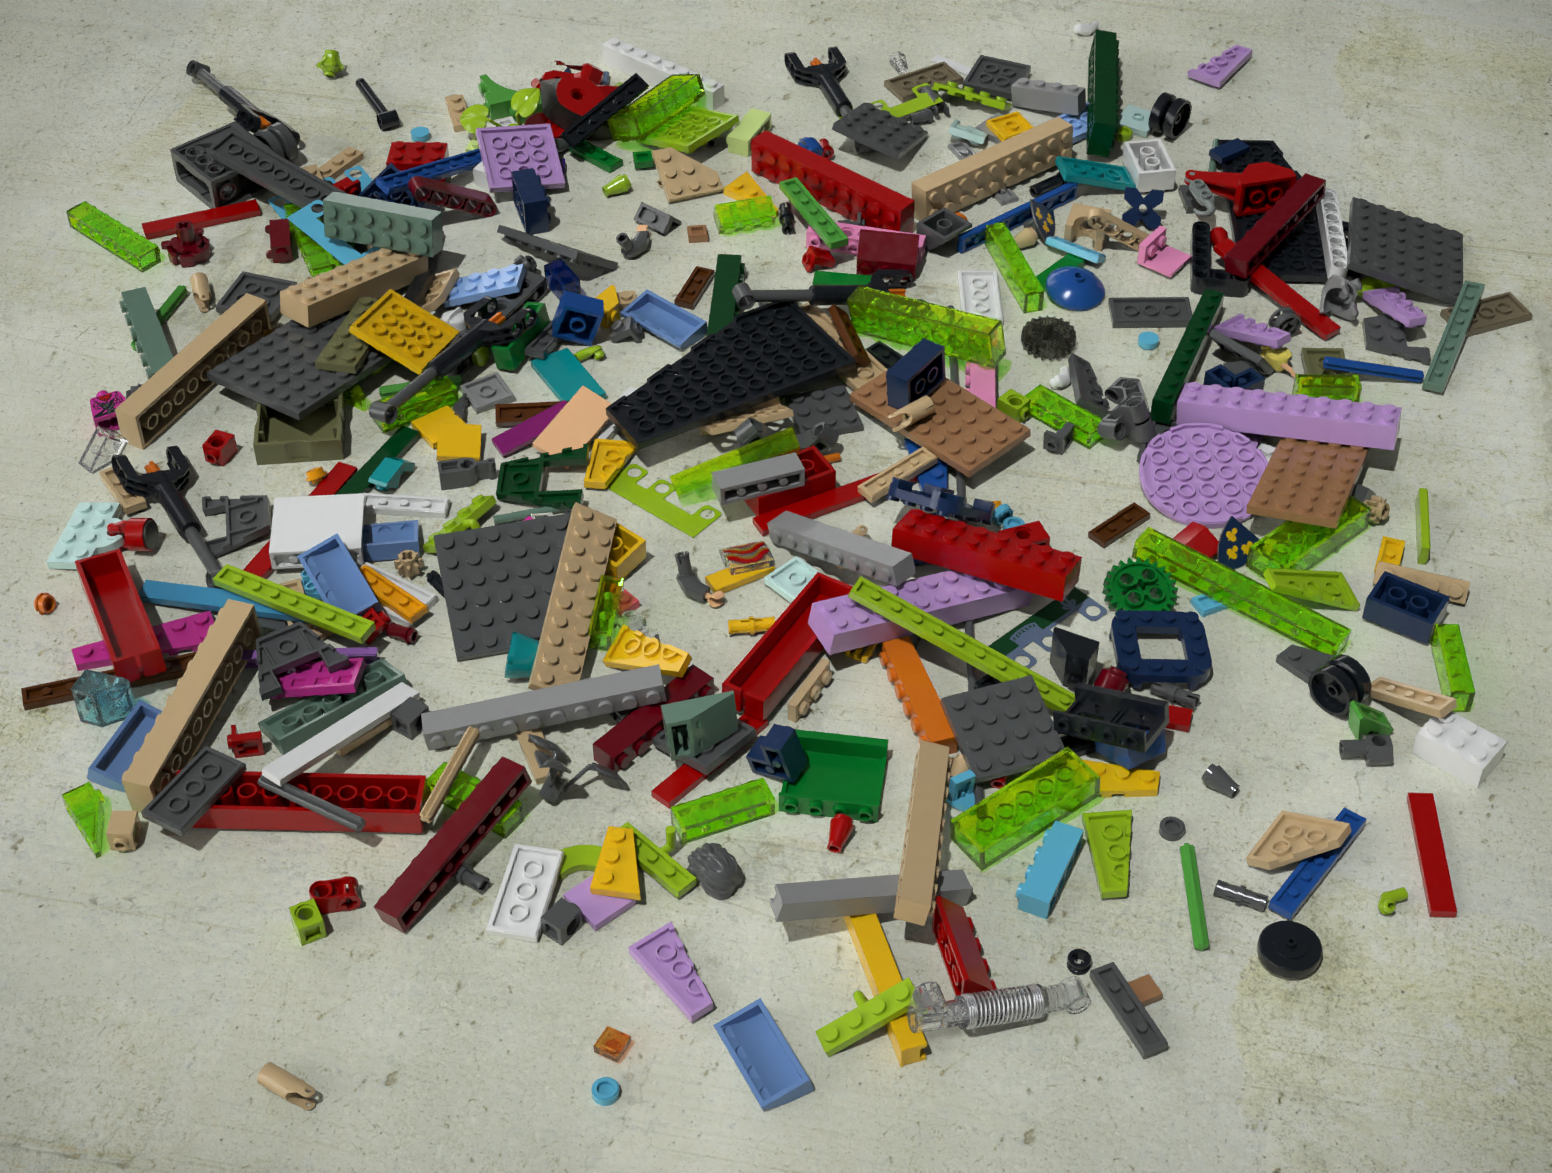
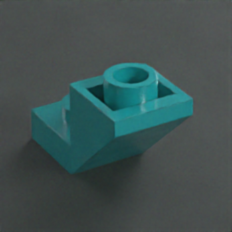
M385 457L369 477L368 482L376 484L377 489L389 491V488H398L401 474H404V471H413L415 463L397 457Z

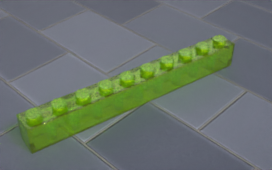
M1148 527L1136 539L1132 558L1137 559V557H1140L1141 562H1145L1146 558H1149V564L1157 561L1158 568L1166 567L1164 573H1172L1171 578L1302 646L1334 656L1339 655L1347 646L1351 629L1281 593L1271 591L1269 587L1169 536Z

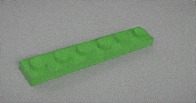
M797 177L779 182V189L830 250L848 245L849 238Z

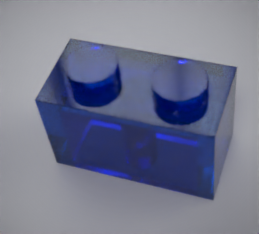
M562 259L544 265L547 286L559 300H561L564 290L581 294L580 279Z

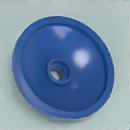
M1065 266L1053 270L1048 275L1045 284L1048 296L1056 304L1074 311H1087L1096 308L1101 304L1105 295V288L1101 280L1091 271L1077 266Z

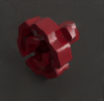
M188 220L179 221L175 224L177 237H173L170 241L161 242L162 249L168 251L169 261L173 265L179 264L177 254L174 252H179L181 267L195 266L200 262L206 261L211 256L209 239L203 236L204 229H193L192 222Z

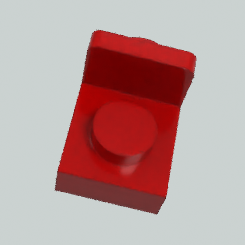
M346 177L332 184L350 195L358 196L361 193V182L358 179L352 181Z
M809 246L802 257V264L805 270L810 273L815 264L820 267L827 266L832 268L836 262L830 250Z
M371 608L363 616V618L375 622L376 629L365 643L370 645L387 629L392 621L384 611L379 613Z
M231 725V734L227 735L228 748L233 749L235 759L265 755L261 731L238 734L237 726Z

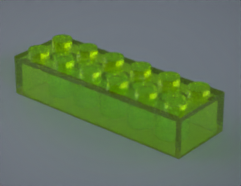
M672 74L609 118L607 121L613 140L622 142L645 141L647 136L656 133L658 128L667 125L669 120L678 117V114L689 109L691 104L699 102V99L705 95L700 74Z
M1351 495L1337 529L1287 520L1249 547L1246 567L1264 579L1263 573L1267 568L1309 570L1367 529L1372 508Z
M1066 747L951 819L950 839L983 871L1044 832L1047 828L1053 826L1055 820L1061 821L1097 798L1100 793V776L1069 747Z

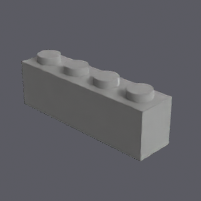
M1020 78L1011 86L1012 106L1071 115H1080L1086 109V91L1084 87H1079L1078 85H1062L1059 82L1047 83L1044 80L1033 81L1028 78Z
M796 452L712 472V490L721 506L805 485V468Z

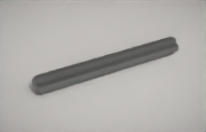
M262 774L258 779L260 787L352 830L361 832L366 824L362 817L289 783L278 786Z

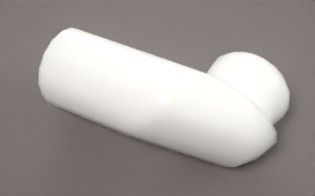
M1096 21L1090 24L1079 23L1075 25L1074 32L1083 36H1089L1095 29L1099 28V24Z
M1064 366L1060 368V374L1050 379V385L1053 389L1058 387L1064 388L1070 384L1069 367Z

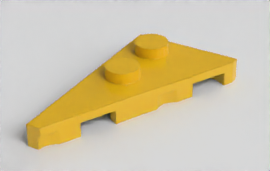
M748 172L743 173L723 188L724 195L774 218L778 217L779 209Z

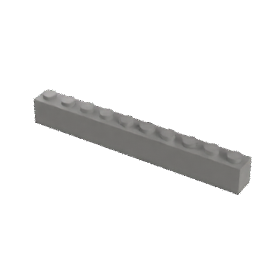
M658 664L422 713L421 718L423 736L428 751L458 745L470 726L479 729L480 737L478 740L656 704L667 700Z

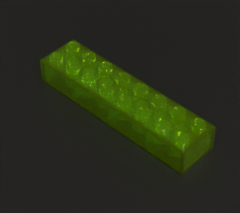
M859 286L847 299L851 322L857 333L913 347L925 338L944 346L945 356L995 368L1006 355L1001 320L864 286Z

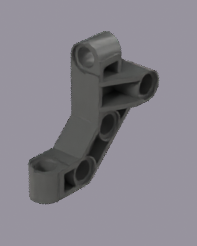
M1119 377L1105 390V396L1118 405L1100 421L1097 429L1098 435L1103 439L1123 440L1126 437L1133 442H1150L1157 436L1141 382L1137 378Z
M749 417L734 430L737 437L741 465L794 453L811 446H815L823 455L836 444L839 438V433L824 422L816 424L804 434L781 436L762 422Z

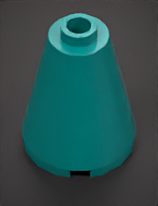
M512 631L504 678H530L539 644L538 640Z

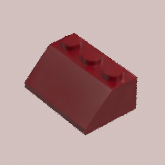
M860 229L856 274L872 276L878 269H907L912 273L915 281L918 268L919 235ZM903 277L901 280H908L909 277Z

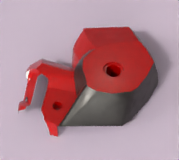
M555 60L556 65H564L580 72L574 74L552 70L542 75L539 81L541 86L542 113L559 127L566 130L619 86L601 85L604 72L590 63L566 65L564 62ZM627 106L586 140L600 141L626 136Z

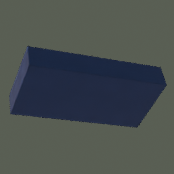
M1236 138L1210 149L1209 156L1223 164L1248 153L1250 146Z

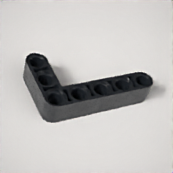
M1203 221L1195 222L1192 226L1190 239L1191 292L1202 295L1205 289H1214L1225 293L1224 297L1242 298L1247 296L1251 276L1249 275L1245 279L1228 273L1224 269H1211L1210 225Z

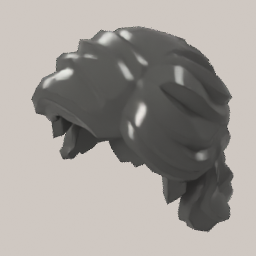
M704 843L702 848H696L687 857L689 866L686 870L700 881L704 891L714 899H728L735 886H738L742 881L741 869L735 857L729 854L725 848H722L721 844Z

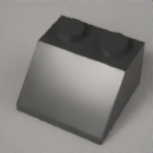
M944 207L917 222L916 234L926 235L925 248L932 250L970 229L972 223Z

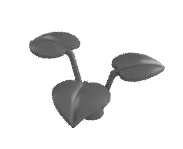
M529 734L528 742L534 741L536 744L549 749L553 755L552 758L541 751L535 750L534 752L539 768H550L548 776L538 793L545 799L556 803L561 792L567 793L569 787L589 770L617 779L624 786L625 790H628L627 783L618 773L594 762L588 764L565 785L566 779L558 775L557 772L561 770L571 774L572 771L558 761L557 758L558 754L565 756L566 752L549 740Z

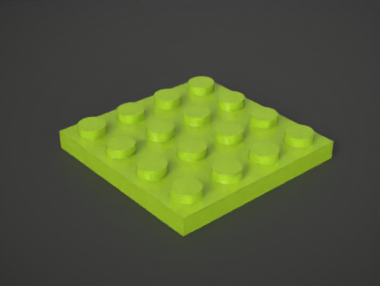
M685 105L637 134L636 138L639 143L658 146L659 148L671 147L685 154L695 152V149L700 146L706 145L711 139L719 137L724 131L732 129L740 121L739 116L735 114Z

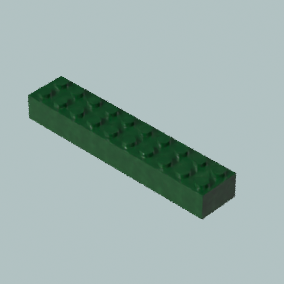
M1095 29L1088 59L1087 103L1089 102L1087 106L1086 154L1108 158L1109 152L1114 150V136L1118 134L1119 40H1117V33Z

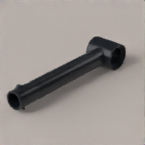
M359 78L356 81V86L377 113L376 118L379 128L385 130L399 126L400 121L396 110L388 111L366 80Z

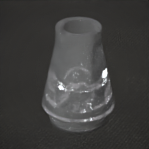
M899 51L892 53L889 58V64L899 75L909 73L905 54Z

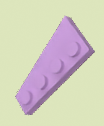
M1236 44L1222 52L1221 56L1212 57L1207 64L1201 63L1197 69L1192 68L1188 70L1187 77L1210 84L1212 87L1220 88L1252 56V49Z
M1398 286L1363 291L1362 299L1369 302L1371 306L1380 309L1381 312L1390 315L1394 320L1403 323L1405 327L1416 328L1418 325L1426 324L1427 316L1418 307H1414L1411 300H1406V294L1399 292L1400 288Z
M1241 313L1213 327L1214 330L1228 338L1238 339L1239 342H1251L1257 346H1270L1271 349L1282 348L1284 344L1291 341L1290 333L1276 327L1268 328V324L1263 322L1257 324L1255 319L1251 317L1245 319V315Z
M672 922L629 946V954L691 1023L713 1009V1002L701 978L694 970V965L691 959L688 958L681 939L678 938Z

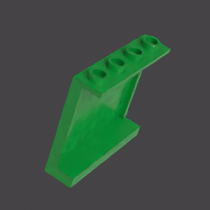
M795 729L808 762L794 783L783 781L782 790L779 792L778 811L833 818L836 814H845L853 820L878 822L888 757V739Z

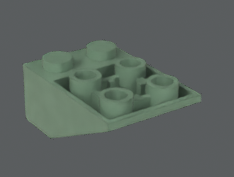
M734 691L661 705L666 743L671 761L697 756L739 730Z

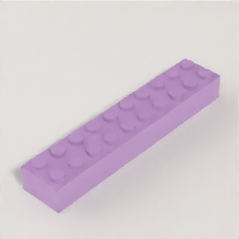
M1198 382L1185 383L1177 402L1176 425L1212 423L1224 426V429L1235 432L1394 450L1400 429L1402 407H1396L1392 404L1377 405L1372 402H1352L1348 399L1333 400L1328 397L1315 398L1304 394L1289 395L1284 392L1271 393L1261 389L1245 390L1241 387L1227 388L1217 384L1201 385Z
M955 570L907 580L897 587L891 584L881 586L883 589L949 625L1029 606L1033 593ZM848 595L812 603L808 620L809 626L829 655L914 634L849 598Z

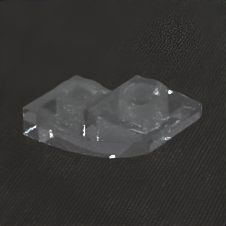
M635 609L625 611L622 615L615 618V622L620 629L624 624L633 631L638 630L649 638L654 637L660 641L659 634L647 625L646 618Z

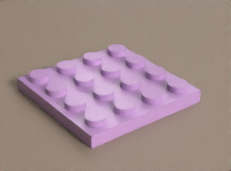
M550 124L476 128V137L490 193L513 191L511 172L534 168L536 175H540L541 186L544 185L545 189L565 187V179Z

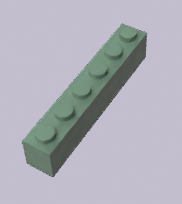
M146 287L121 292L122 301H119L122 313L126 312L124 314L126 324L131 326L129 329L132 340H137L135 341L137 353H142L140 355L143 367H147L145 371L149 380L173 358V355Z

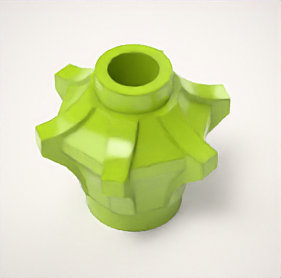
M325 50L321 61L316 65L317 68L324 72L326 77H335V74L345 69V66L340 61L339 52L336 50Z

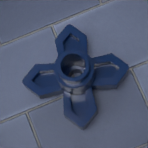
M1126 187L1124 200L1132 208L1122 214V220L1134 226L1142 219L1148 229H1157L1161 224V217L1153 208L1163 202L1164 191L1152 189L1143 198L1137 188ZM1140 205L1146 206L1145 212L1139 210Z

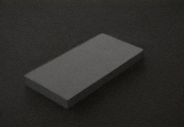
M1189 297L1109 298L1108 300L1112 328H1187L1192 317Z
M205 746L141 811L142 817L183 837L247 770L246 764Z

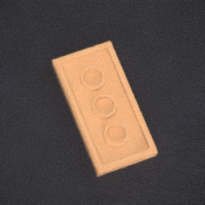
M582 386L532 443V447L541 453L549 452V455L561 453L562 449L572 447V450L583 448V444H590L610 420L606 415V408L612 403Z

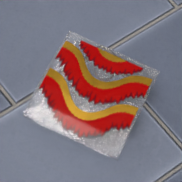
M763 540L719 549L725 567H728L731 575L775 567L774 557Z

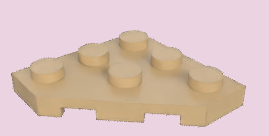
M671 147L652 151V157L668 204L723 191L718 172Z
M1282 810L1247 855V863L1249 866L1272 870L1339 848L1351 833L1350 823Z

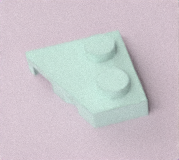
M955 119L950 125L948 134H951L955 139L962 140L964 138L970 140L969 143L977 146L983 145L986 141L987 133L977 130L970 125L967 127L962 126L959 120Z

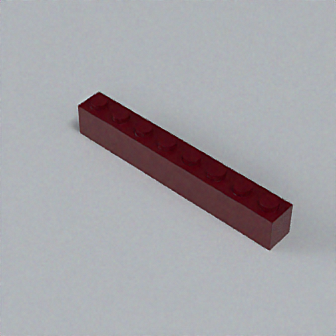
M1306 173L1286 191L1285 195L1280 200L1278 199L1275 205L1270 210H1267L1266 214L1256 222L1255 226L1248 230L1245 236L1240 241H1237L1235 246L1225 254V271L1246 279L1324 198L1326 180Z
M503 756L492 766L488 774L476 785L475 789L459 805L452 816L445 821L440 830L428 841L427 845L411 861L405 871L396 878L393 885L379 898L374 908L383 922L403 933L409 929L532 783L525 766Z

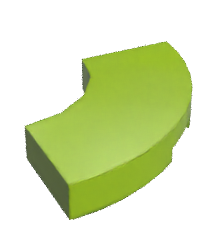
M585 844L559 850L564 851L565 857L558 878L563 880L569 874L582 870L595 872L602 846Z

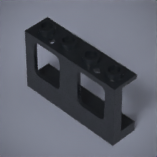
M1078 682L1074 687L1075 701L1065 712L1053 711L1054 730L1060 734L1143 753L1149 749L1169 723L1168 701ZM1080 715H1086V716H1091V717H1095V718H1100V719H1103L1104 721L1098 720V719H1094V718L1085 717V716H1080ZM1125 725H1131V726H1135V727H1140V728L1148 729L1149 732L1146 734V730H1142V729H1138V728H1134V727H1129V726H1125Z

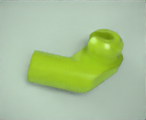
M596 345L584 348L573 355L581 362L593 355L596 360H600L605 356V352L601 346Z
M1401 887L1383 892L1378 902L1379 911L1384 915H1391L1396 910L1395 905L1397 902L1408 899L1407 890Z

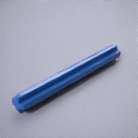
M1328 356L1323 361V368L1418 383L1422 382L1424 378L1423 371Z

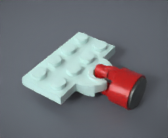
M79 502L46 561L49 569H77L75 561L118 548H128L130 551L151 552L158 543V526L152 518H130L128 521L118 519L122 511L120 503Z

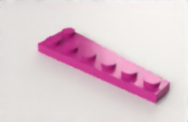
M209 610L155 625L152 628L162 654L169 653V656L178 655V651L192 649V652H197L199 644L204 641L209 627L214 624V620ZM103 641L71 649L78 671L111 666Z

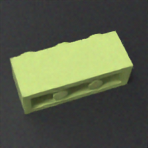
M751 108L743 116L739 124H736L734 130L727 135L728 152L749 157L751 154V140L763 131L771 130V113Z

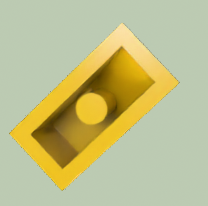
M610 285L596 297V299L603 300L604 316L600 326L606 329L610 328L614 322L620 319L619 301L614 285Z

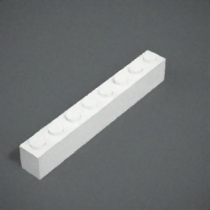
M611 38L602 44V62L609 67L630 76L637 73L645 82L710 110H716L724 104V84L716 80L707 78L616 38Z

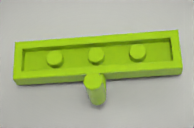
M478 495L471 500L472 503L468 507L459 510L454 519L445 522L439 532H435L428 537V541L422 546L426 554L436 553L434 535L464 531L467 528H481L477 520L497 503L494 496Z
M629 822L621 826V828L633 829L637 865L675 897L680 898L697 885V878L668 855L676 849V828L674 826L666 827V844L660 848Z
M909 977L870 1000L867 999L862 991L858 990L853 994L858 1007L815 1032L828 1057H831L922 1004L923 1001Z

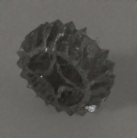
M1048 315L1046 317L1039 316L1038 319L1032 318L1031 321L1026 322V325L1023 326L1021 344L1023 345V350H1027L1029 355L1033 354L1034 358L1041 357V360L1046 358L1049 361L1053 358L1059 360V357L1065 358L1066 355L1071 354V351L1074 350L1076 331L1074 326L1070 325L1068 321L1064 322L1063 318L1057 319L1056 316L1052 318L1048 317Z

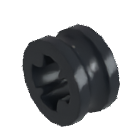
M1074 949L1069 952L1067 957L1068 970L1075 975L1086 974L1090 970L1091 955L1082 949ZM1078 959L1082 960L1081 964L1075 963V961L1077 962Z

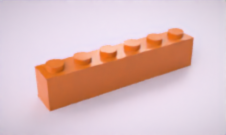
M907 636L882 642V652L879 653L880 663L887 669V677L889 682H893L897 699H901L903 702L904 714L910 717L911 728L914 733L918 734L919 744L921 740L950 747L949 754L957 753V741L940 704L941 700L910 637Z

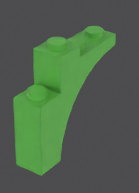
M487 74L481 75L478 88L480 94L484 95L485 103L483 105L489 109L490 119L496 120L511 116L516 120L515 114L517 111L511 108V99L517 91L495 83ZM541 97L534 114L542 113ZM519 115L520 122L524 124L527 118Z

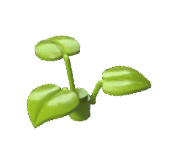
M524 88L513 95L511 108L517 111L515 114L517 124L511 123L508 126L522 125L519 115L523 118H528L534 114L541 97L539 88ZM482 104L468 107L460 116V123L470 134H476V128H486L487 122L497 127H502V125L487 118L489 116V109Z

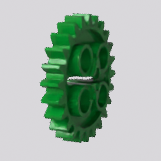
M1129 557L1126 564L1120 560L1118 566L1113 565L1111 571L1107 572L1102 593L1105 594L1104 601L1110 602L1108 608H1116L1115 614L1118 610L1173 611L1178 598V588L1175 587L1176 580H1170L1172 573H1164L1166 567L1158 568L1157 561L1149 564V558H1146L1145 562H1141L1140 557H1137L1136 562H1133Z

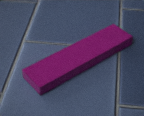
M563 400L492 438V443L503 458L536 440L567 402Z

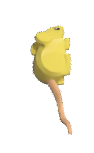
M1261 345L1262 352L1260 356L1272 366L1274 371L1286 370L1300 383H1303L1308 378H1313L1308 375L1300 379L1296 375L1294 370L1288 365V359L1292 357V354L1287 347L1271 349L1270 346Z

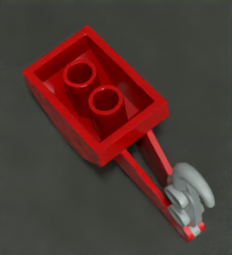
M1269 162L1249 164L1242 173L1188 170L1185 172L1184 182L1189 185V190L1196 201L1208 209L1207 211H1199L1194 208L1195 214L1202 217L1213 215L1216 210L1213 194L1234 201L1233 211L1238 217L1264 213L1270 210L1276 201L1280 200L1286 191L1295 184L1297 176L1292 169Z

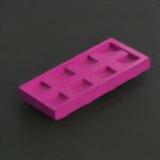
M364 657L349 658L350 665L329 673L323 661H309L289 669L286 672L275 675L283 693L269 699L355 693L366 667Z

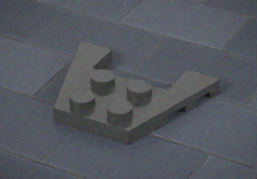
M1390 315L1363 318L1362 328L1365 350L1392 356L1393 353L1403 356L1404 360L1407 361L1416 359L1422 361V365H1430L1431 356L1429 348L1407 346L1403 323L1394 320Z
M267 495L240 496V499H229L228 496H220V499H211L210 496L202 497V510L205 516L222 512L226 513V536L205 541L215 558L271 532L270 501Z
M300 621L256 639L259 693L262 701L283 693L275 675L308 663L318 657L322 659L329 673L350 665L346 655L338 653L330 643L326 644L323 642L318 634Z

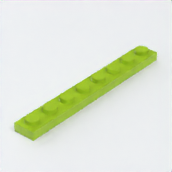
M226 564L213 578L214 585L361 644L376 629L375 622L229 564Z

